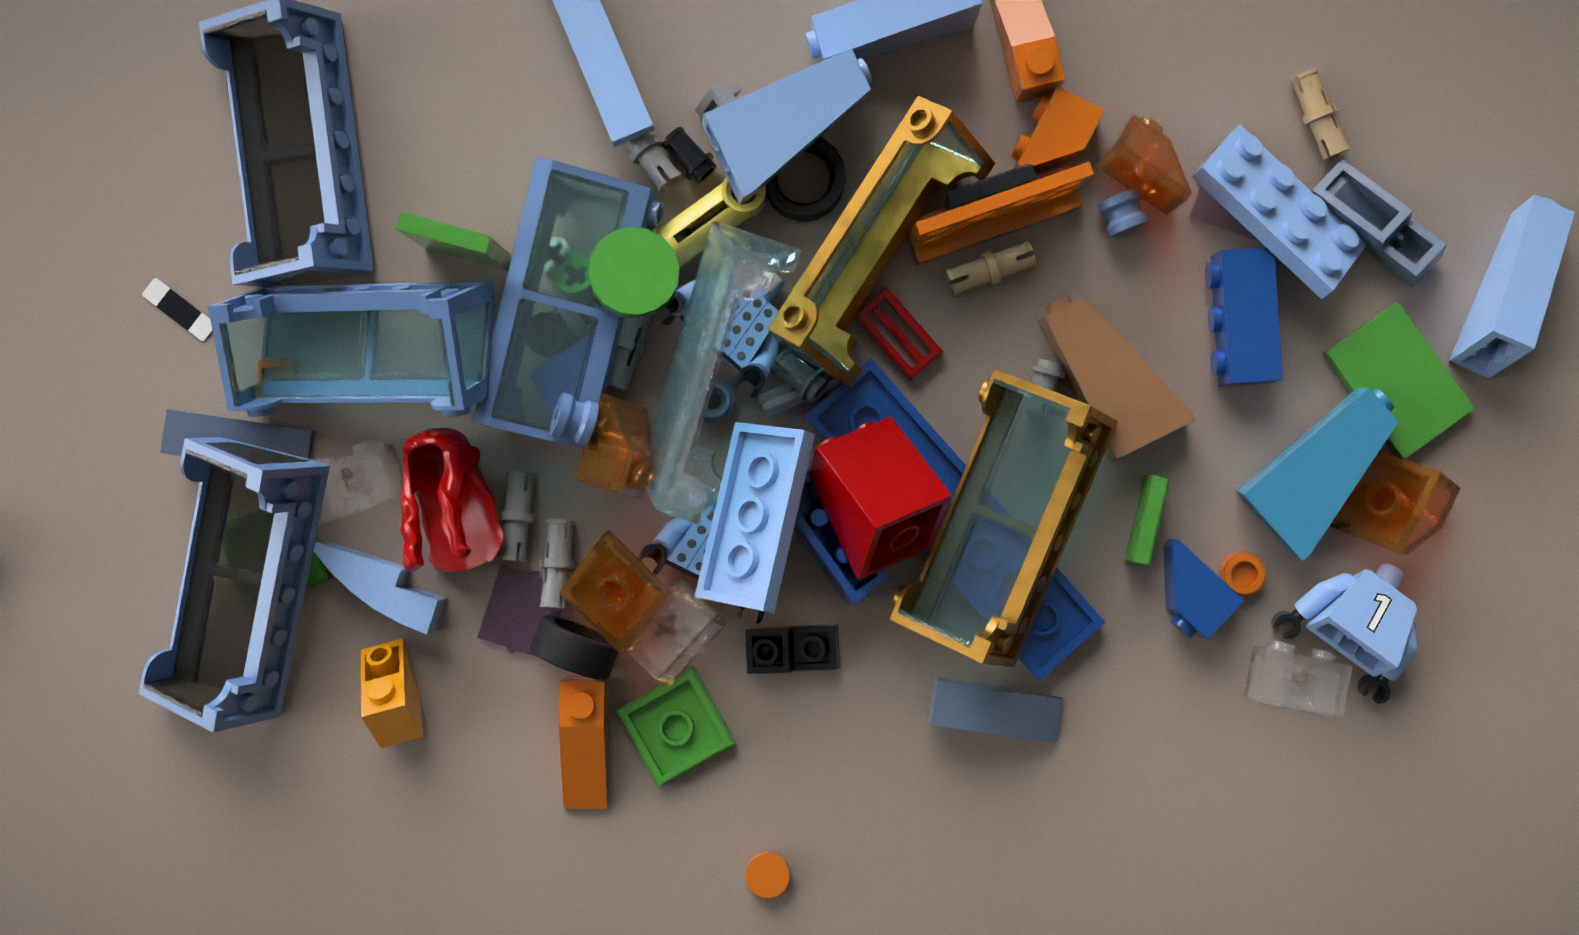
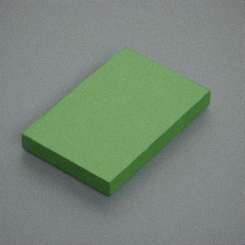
M405 212L399 214L395 229L423 248L508 272L512 258L511 254L489 235Z
M1398 302L1392 303L1322 354L1350 393L1358 387L1369 388L1371 391L1377 388L1393 403L1395 408L1391 413L1399 422L1386 440V443L1398 460H1405L1475 409Z

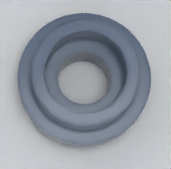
M720 379L704 380L696 386L692 393V408L697 416L704 421L712 423L723 421L730 416L734 409V392L726 382ZM710 393H718L722 398L721 405L716 409H710L706 406L705 399Z

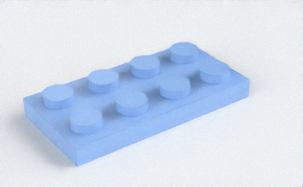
M1240 124L1225 138L1192 176L1196 182L1321 299L1335 289L1367 245L1351 226L1346 225L1326 206L1319 196L1313 194L1294 176L1290 168L1278 161L1261 144L1257 137L1250 134Z
M735 422L694 597L775 613L815 434L801 429Z

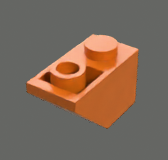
M1059 86L1056 87L1050 98L1042 94L1030 119L1037 122L1031 136L1029 137L1022 133L1010 156L1017 160L1014 168L1025 164H1032L1035 172L1078 158L1085 150L1105 109Z

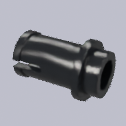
M681 126L669 133L664 139L665 141L662 142L661 147L667 150L687 172L685 177L688 180L694 179L699 184L708 178L717 166L712 161L714 156L710 152L705 154Z

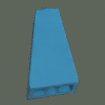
M1364 387L1356 388L1236 490L1290 553L1301 561L1310 556L1399 422L1391 413L1395 408L1393 403L1377 388L1373 391Z

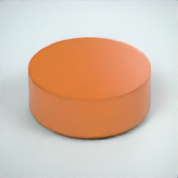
M1235 552L1223 559L1219 566L1218 576L1239 596H1250L1258 592L1264 585L1266 570L1264 564L1257 556L1246 552Z
M762 851L750 859L746 868V882L754 894L762 898H773L780 895L788 886L790 870L783 856L773 851Z

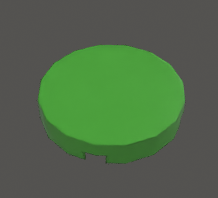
M628 227L613 231L597 244L590 256L588 277L593 295L604 309L624 318L647 317L655 315L670 303L678 288L680 267L674 249L662 236L649 229Z

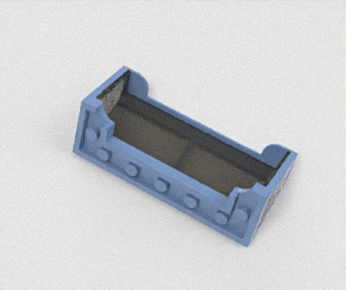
M265 0L199 22L204 56L214 67L226 71L248 242L236 244L230 253L233 285L270 287L373 272L374 266L341 13L295 0Z
M223 437L185 438L180 462L181 472L186 479L199 482L170 647L169 649L156 652L145 663L139 695L214 733L281 717L330 466L315 460Z

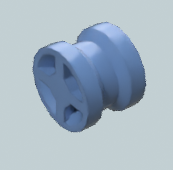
M1139 188L1122 192L1097 204L1100 213L1107 217L1109 224L1106 230L1109 238L1132 231L1151 222L1148 213L1141 209L1139 203L1141 193Z
M562 392L552 416L549 435L557 438L566 435L572 437L575 443L586 446L596 424L599 403L590 400L581 403L575 401L573 395Z

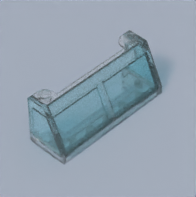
M718 221L712 222L639 471L641 481L655 510L699 525L715 509L722 477L716 472L713 463L716 452L700 447L696 443L740 298L753 300L765 295L770 290L776 273H793L796 269L801 249Z

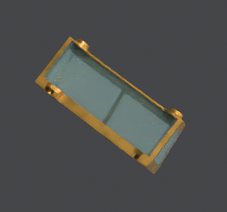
M920 96L916 98L768 327L770 333L784 349H789L799 359L817 369H822L824 373L850 388L863 369L853 361L851 356V348L855 349L859 341L845 332V330L938 186L947 190H953L960 186L957 182L963 178L975 176L978 180L985 179L995 165L993 159L953 110Z
M994 369L991 377L983 383L979 392V402L982 404L983 414L987 416L920 578L919 580L910 581L907 585L900 586L896 591L892 602L894 610L890 620L982 664L1014 668L1118 421L1091 405Z

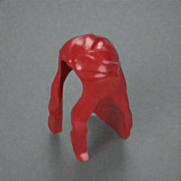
M428 428L406 439L403 446V487L400 497L402 510L400 532L404 538V568L410 572H416L424 566L419 505L414 493L417 494L419 499L423 528L429 544L430 554L428 560L435 569L459 573L463 570L475 569L476 566L487 561H493L503 548L505 534L499 520L496 500L477 465L480 461V449L472 446L463 433L452 428Z

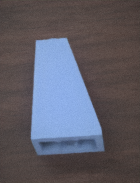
M855 0L812 16V31L806 32L805 35L812 59L819 57L821 62L852 48L857 59H864L973 29L983 3L982 0Z
M852 48L704 113L701 124L739 205L753 197L865 99L871 90L869 86L872 83L871 74L865 61L862 58L857 59Z
M1533 195L1511 213L1451 353L1449 362L1484 377L1491 378L1535 349L1574 218V211L1558 205L1552 199Z

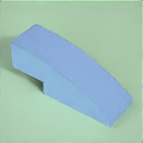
M330 541L316 542L313 551L328 570L350 592L374 610L399 624L424 634L436 631L447 598L406 585L410 571L405 569L404 565Z

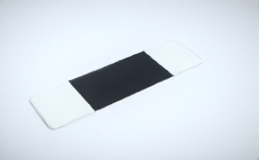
M154 278L142 293L144 298L199 340L204 341L211 333L210 318L159 279Z

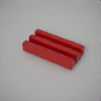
M887 286L862 306L854 316L855 320L909 381L944 352ZM883 300L888 303L930 351L925 357L878 304ZM870 311L917 363L915 366L911 367L868 319L866 315Z

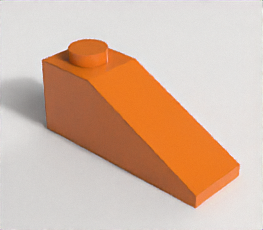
M990 0L1015 102L1042 96V94L1053 93L1057 86H1062L1066 78L1055 34L1042 1Z
M566 676L559 682V739L563 809H608L610 676L606 680H595L583 676Z

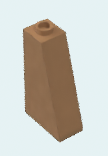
M1069 295L1045 307L1048 315L1041 318L1038 322L1059 364L1063 365L1062 370L1077 400L1091 405L1118 421L1105 451L1108 461L1117 460L1196 420L1192 411L1085 297L1072 302Z

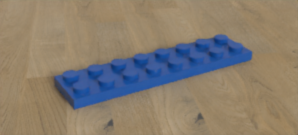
M870 358L861 366L863 370L851 388L842 383L809 412L805 418L824 439L830 437H841L855 431L864 423H875L891 416L952 494L945 512L946 515L966 465ZM985 487L979 501L980 504L1012 517ZM976 513L971 520L948 579L981 617L989 623L992 615L1001 617L1033 540L1025 532ZM932 548L924 551L927 556H929ZM1057 567L1018 657L1039 681L1105 623Z

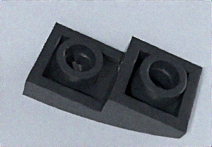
M838 624L768 627L745 630L747 674L790 673L803 670H837L840 668Z

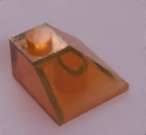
M1133 114L1123 125L1096 167L1129 190L1139 188L1141 198L1168 215L1187 201L1192 191L1171 140L1162 134L1163 128L1149 117L1141 116L1139 118Z
M601 393L598 401L599 411L596 424L588 444L584 446L574 480L620 495L641 499L643 491L651 482L653 473L651 464L654 454L648 410L611 395Z
M1379 451L1329 527L1406 556L1442 529L1461 488L1441 471Z
M610 530L603 533L559 591L620 654L627 651L673 594Z

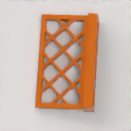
M1090 161L1072 168L1068 164L1036 175L1037 180L949 211L942 208L919 216L907 234L917 265L1080 209L1084 204L1079 190L1094 175Z

